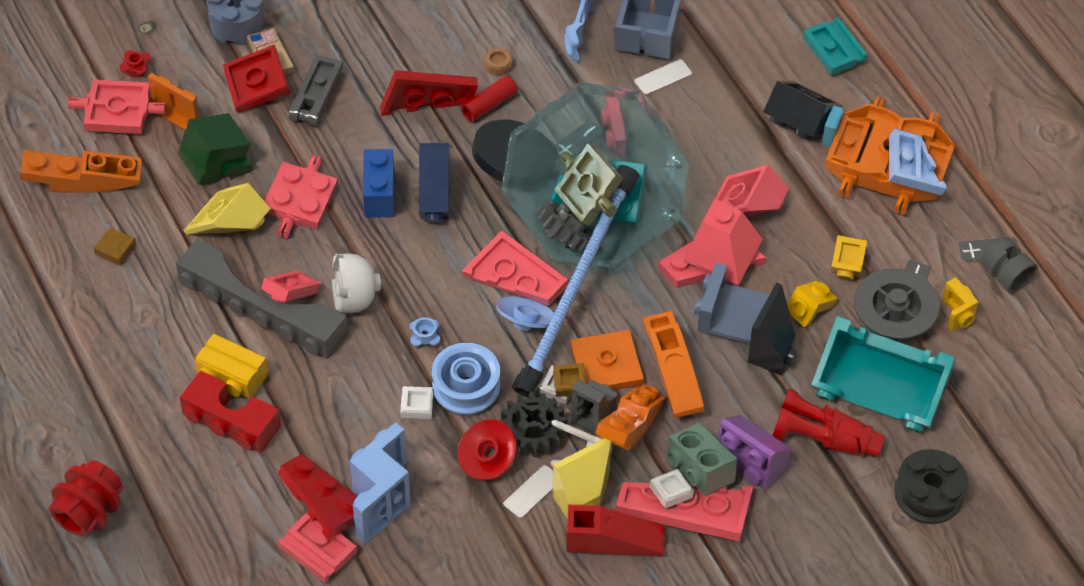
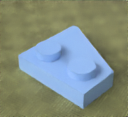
M894 129L889 135V181L942 195L946 190V184L944 181H938L933 171L936 168V164L928 154L922 137Z

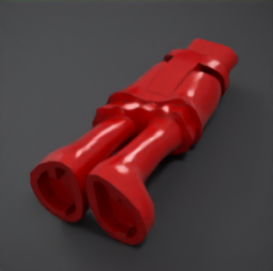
M792 388L788 389L772 435L779 441H783L789 433L802 434L823 443V448H829L830 451L858 454L861 449L859 456L862 457L865 453L878 457L885 439V435L872 431L873 426L866 425L840 412L836 407L833 410L826 404L824 409L804 400ZM797 415L805 416L813 420H816L820 422L821 425L803 419Z

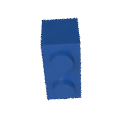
M393 149L364 150L363 200L365 218L394 217Z

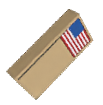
M274 28L247 36L252 52L275 44L285 75L294 73V66Z

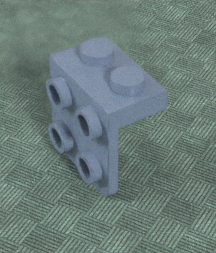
M715 263L712 274L706 273L702 287V290L706 291L704 297L699 296L696 302L694 314L699 315L697 331L750 344L752 327L769 295L725 283L727 265Z

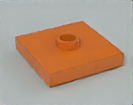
M630 329L570 340L574 363H584L586 384L593 380L599 384L608 385L613 390L643 385L644 378Z

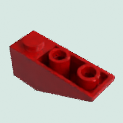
M568 504L566 552L663 556L664 526L602 506Z

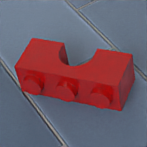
M200 370L180 396L183 415L193 423L199 422L209 427L219 436L225 435L235 440L244 449H253L262 453L281 427L279 409L253 396L244 407L234 410L224 407L229 401L227 383Z

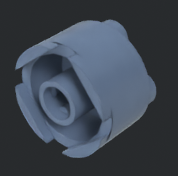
M207 0L210 29L213 36L220 42L232 41L235 42V45L248 44L247 36L263 31L265 25L263 0Z

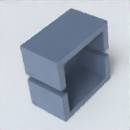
M623 0L615 26L614 50L639 54L640 50H645V55L669 59L680 20L681 0H655V14L650 13L651 0Z

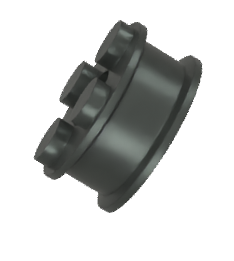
M935 449L916 451L910 454L900 466L894 486L896 502L906 515L916 521L927 524L946 522L952 519L962 507L968 489V476L963 465L953 455ZM928 485H932L936 489H931L928 487Z

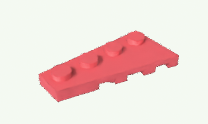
M622 483L615 511L658 524L739 542L741 540L753 486H742L741 490H727L725 486L706 496L691 486L694 490L692 499L665 509L649 487L650 483Z

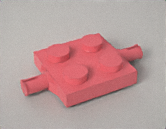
M93 79L91 91L86 98H68V109H85L86 114L83 122L85 131L142 134L144 122L149 113L166 115L167 104L166 102L149 101L151 93L149 83Z
M312 155L307 168L282 162L265 198V203L271 208L267 214L275 216L282 221L277 230V235L281 238L282 235L284 239L289 237L293 225L306 226L316 230L320 226L338 185L337 178L318 172L323 162L320 156L316 160V155Z

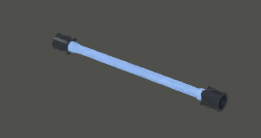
M626 165L618 166L617 171L624 179L609 199L617 209L624 198L631 194L640 177V174L635 169ZM604 212L602 213L533 359L524 368L522 367L512 385L513 391L517 394H521L526 398H529L530 392H533L534 395L536 394L544 376L541 372L544 360L552 347V343L564 322L563 320H565L568 310L614 216L607 217Z

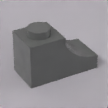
M578 380L572 388L571 423L598 436L595 434L598 423L617 410L618 393L614 392L608 385L599 384L593 380H590L588 384Z

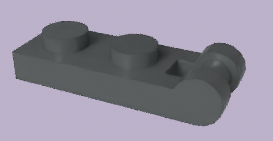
M320 55L315 56L289 112L290 121L299 122L302 120L308 122L310 126H319L322 113L343 70V61ZM309 106L312 107L311 111L305 110L304 107Z

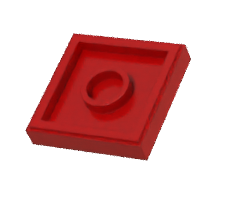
M275 44L222 65L237 113L291 93Z

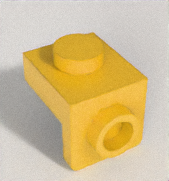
M837 236L831 272L836 273V277L854 280V276H861L867 240Z
M956 277L946 282L942 300L952 310L947 328L953 332L960 327H968L975 320L979 302L973 296L972 291Z
M816 280L797 286L787 305L790 316L803 327L810 326L817 313L833 308L838 298L830 292L827 285Z

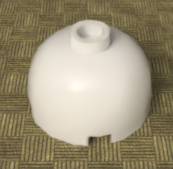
M349 253L335 254L332 263V270H338L335 274V279H332L335 309L339 310L338 312L341 314L361 312L372 303L375 291H380V274L374 273L372 264L364 257Z

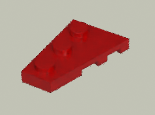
M395 70L379 107L381 116L391 115V110L405 108L407 113L416 112L417 107L433 105L436 109L460 106L475 95L479 86L477 77Z
M302 454L280 466L279 477L294 497L306 504L309 508L307 514L313 521L318 520L323 527L322 534L327 540L355 524L353 504L358 495L354 494Z

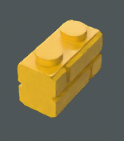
M212 334L205 347L195 357L197 374L201 370L227 383L228 393L235 397L242 395L251 399L269 372L266 357L216 334Z

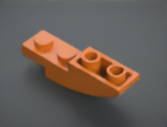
M23 150L19 180L48 183V191L103 192L139 185L142 158L83 150L82 157Z
M672 310L642 318L674 418L705 411L690 356Z
M637 386L621 397L616 411L598 423L595 434L601 436V439L610 440L614 445L631 450L644 436L665 403L666 396L658 394L659 390L652 386Z

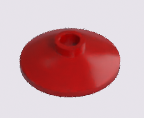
M493 419L483 420L472 425L464 433L458 446V461L461 468L470 477L481 481L493 480L503 475L511 467L517 454V440L511 428L505 423ZM495 449L494 454L488 458V453Z

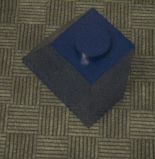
M419 143L420 219H425L427 223H441L443 219H449V143Z

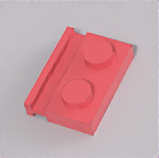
M306 512L287 531L288 534L277 540L278 547L326 584L329 581V577L333 573L336 574L357 553V546L340 533L327 540L322 534L323 527L318 520L313 521Z

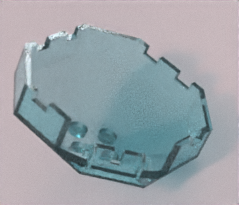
M578 82L569 89L570 91L556 101H552L537 112L536 116L511 132L502 193L553 262L577 266L584 250L580 252L576 247L574 249L565 248L561 243L550 238L545 233L544 223L540 222L537 219L539 216L536 215L545 200L550 201L559 176L565 174L566 167L559 161V157H563L561 154L569 152L575 159L580 155L587 143L597 147L608 160L647 165L639 223L612 221L589 267L613 271L681 221L689 161L670 137L668 129L648 105L639 90ZM595 218L588 228L595 231L599 219Z

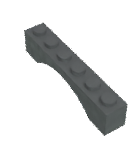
M196 239L176 262L178 278L183 286L188 289L194 288L203 293L209 300L213 302L218 301L228 306L235 314H243L254 320L258 326L277 332L286 341L296 342L313 355L318 354L328 359L348 334L346 316L322 303L307 305L288 304L256 294L244 286L232 274L224 260L222 251L199 239Z

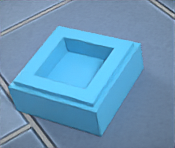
M838 106L832 107L824 127L823 145L831 147L843 117V108Z

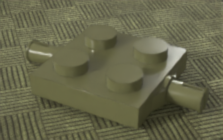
M587 143L583 151L575 159L569 152L562 153L563 157L560 156L559 161L566 167L563 179L554 190L578 220L585 225L590 226L601 210L607 217L614 216L613 212H617V208L610 202L609 198L624 178L598 148Z

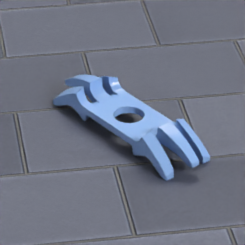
M580 0L581 4L576 19L572 25L566 28L565 49L569 58L573 57L574 61L578 64L579 54L577 49L584 43L582 31L588 13L594 12L592 6L594 0Z

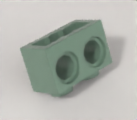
M700 423L668 436L666 456L669 464L673 468L678 469L687 478L689 484L696 487L704 496L735 482L737 458Z

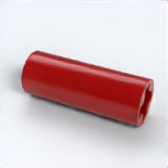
M507 75L460 105L464 117L468 121L474 122L518 93L517 85Z

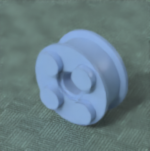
M458 343L445 348L437 355L432 365V387L436 400L448 411L466 416L489 408L496 401L500 392V365L496 356L486 347L475 343Z

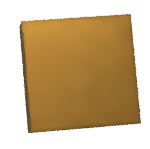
M109 227L94 247V253L97 256L121 265L136 245L135 238Z
M584 363L553 365L556 397L572 396V388L578 380L586 383Z

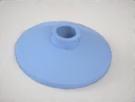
M503 297L497 301L496 305L497 311L503 317L513 322L515 328L523 331H529L531 328L548 327L554 316V312L547 306L522 297Z

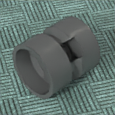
M1003 237L994 242L985 251L980 263L992 276H998V282L1009 293L1013 294L1023 289L1034 278L1038 266L1026 254H1020V248L1009 237Z

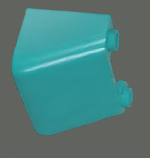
M836 316L811 384L812 388L817 390L816 396L831 402L838 398L906 422L904 427L915 432L922 433L923 429H930L956 365L955 357L940 352L939 355L935 354L933 358L932 351L925 349L923 351L868 332L863 327L858 332L859 328L851 325L852 321Z

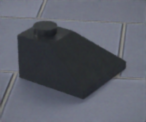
M776 282L752 327L748 363L781 376L787 365L790 367L793 365L798 350L794 348L796 335L783 286Z

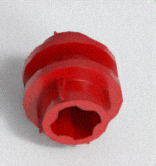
M94 460L88 461L87 464L83 463L80 467H69L64 475L66 483H57L51 491L54 500L48 508L51 510V516L62 528L74 535L84 536L86 532L89 534L92 529H103L109 521L107 513L116 512L121 505L119 494L124 487L121 486L120 478L112 469Z

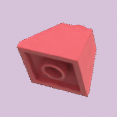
M764 165L727 176L715 199L742 211L745 216H753L777 211L783 205L789 187L769 165Z
M714 199L684 261L712 274L715 263L727 265L725 282L739 286L763 238L742 211Z

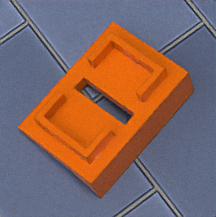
M153 73L148 75L151 89L149 101L166 102L167 104L166 115H157L186 130L189 119L200 118L195 94L172 85L170 80L161 75L159 77Z

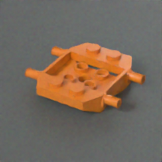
M876 97L873 104L869 103L844 113L825 159V167L842 181L838 190L840 197L843 196L845 191L844 198H848L853 185L897 197L898 201L894 211L899 214L901 208L900 215H904L907 212L909 202L936 200L938 195L889 181V151L884 147L889 146V135L894 129H898L926 139L927 152L936 164V168L933 171L939 182L944 180L954 153L955 144L940 126L941 116L939 114L936 115L935 120V113H931L928 120L918 117L902 118L892 110L884 108L886 104L884 98H881L879 104L880 97ZM872 124H874L873 129H872V131H871V134H870V136H869L868 142H867V144H866V147H865L864 152H863V154H862V157H861V159H860V162L858 163L857 161H858L859 156H860V154H861V151H862V149H863V146H864V143H865L866 138H867V136H868V133H869V131H870V128H871Z

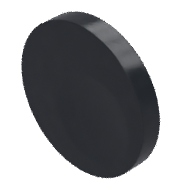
M494 120L482 125L476 132L472 144V154L479 167L491 177L511 185L531 186L545 181L550 176L556 161V152L551 141L536 128L515 120Z

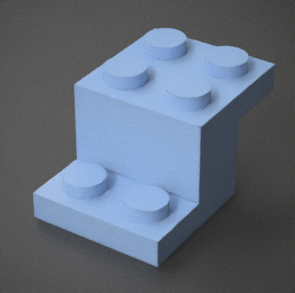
M396 422L388 429L381 430L375 436L374 441L364 449L360 448L349 461L352 492L358 495L353 504L356 538L364 545L411 505L409 472L403 468L407 463L405 430Z

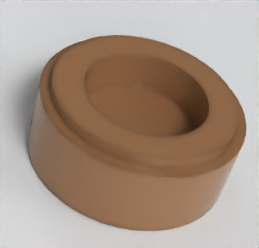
M502 48L489 50L484 56L485 70L495 76L507 74L512 68L510 52Z

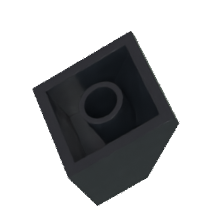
M777 81L763 112L771 116L769 119L771 122L782 127L788 124L796 128L795 134L805 139H810L811 136H822L832 107L838 106L842 108L843 105L795 81Z

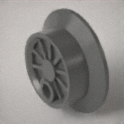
M889 268L868 275L857 287L854 297L856 314L871 333L900 343L910 341L928 331L936 322L940 309L939 298L933 286L922 276L905 269Z

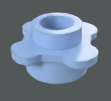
M421 317L411 322L409 328L413 336L410 338V343L415 347L428 344L432 346L438 345L440 343V336L437 335V330L440 327L439 322L428 317Z

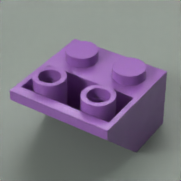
M742 415L727 417L720 422L718 441L737 458L736 470L742 473L750 483L760 485L767 490L789 466L791 448Z

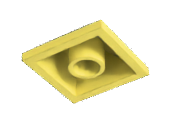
M249 183L217 191L183 231L187 235L237 233L250 229L254 231L265 222L264 216L271 208Z
M603 438L553 464V499L566 517H568V504L602 505L610 475V440Z

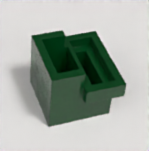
M229 113L188 120L178 155L199 185L219 182L221 174L224 177L250 173L252 163L247 157L251 144Z

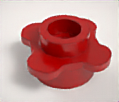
M126 51L124 53L125 59L119 65L121 72L134 78L145 75L148 70L147 63L151 61V55L147 52Z

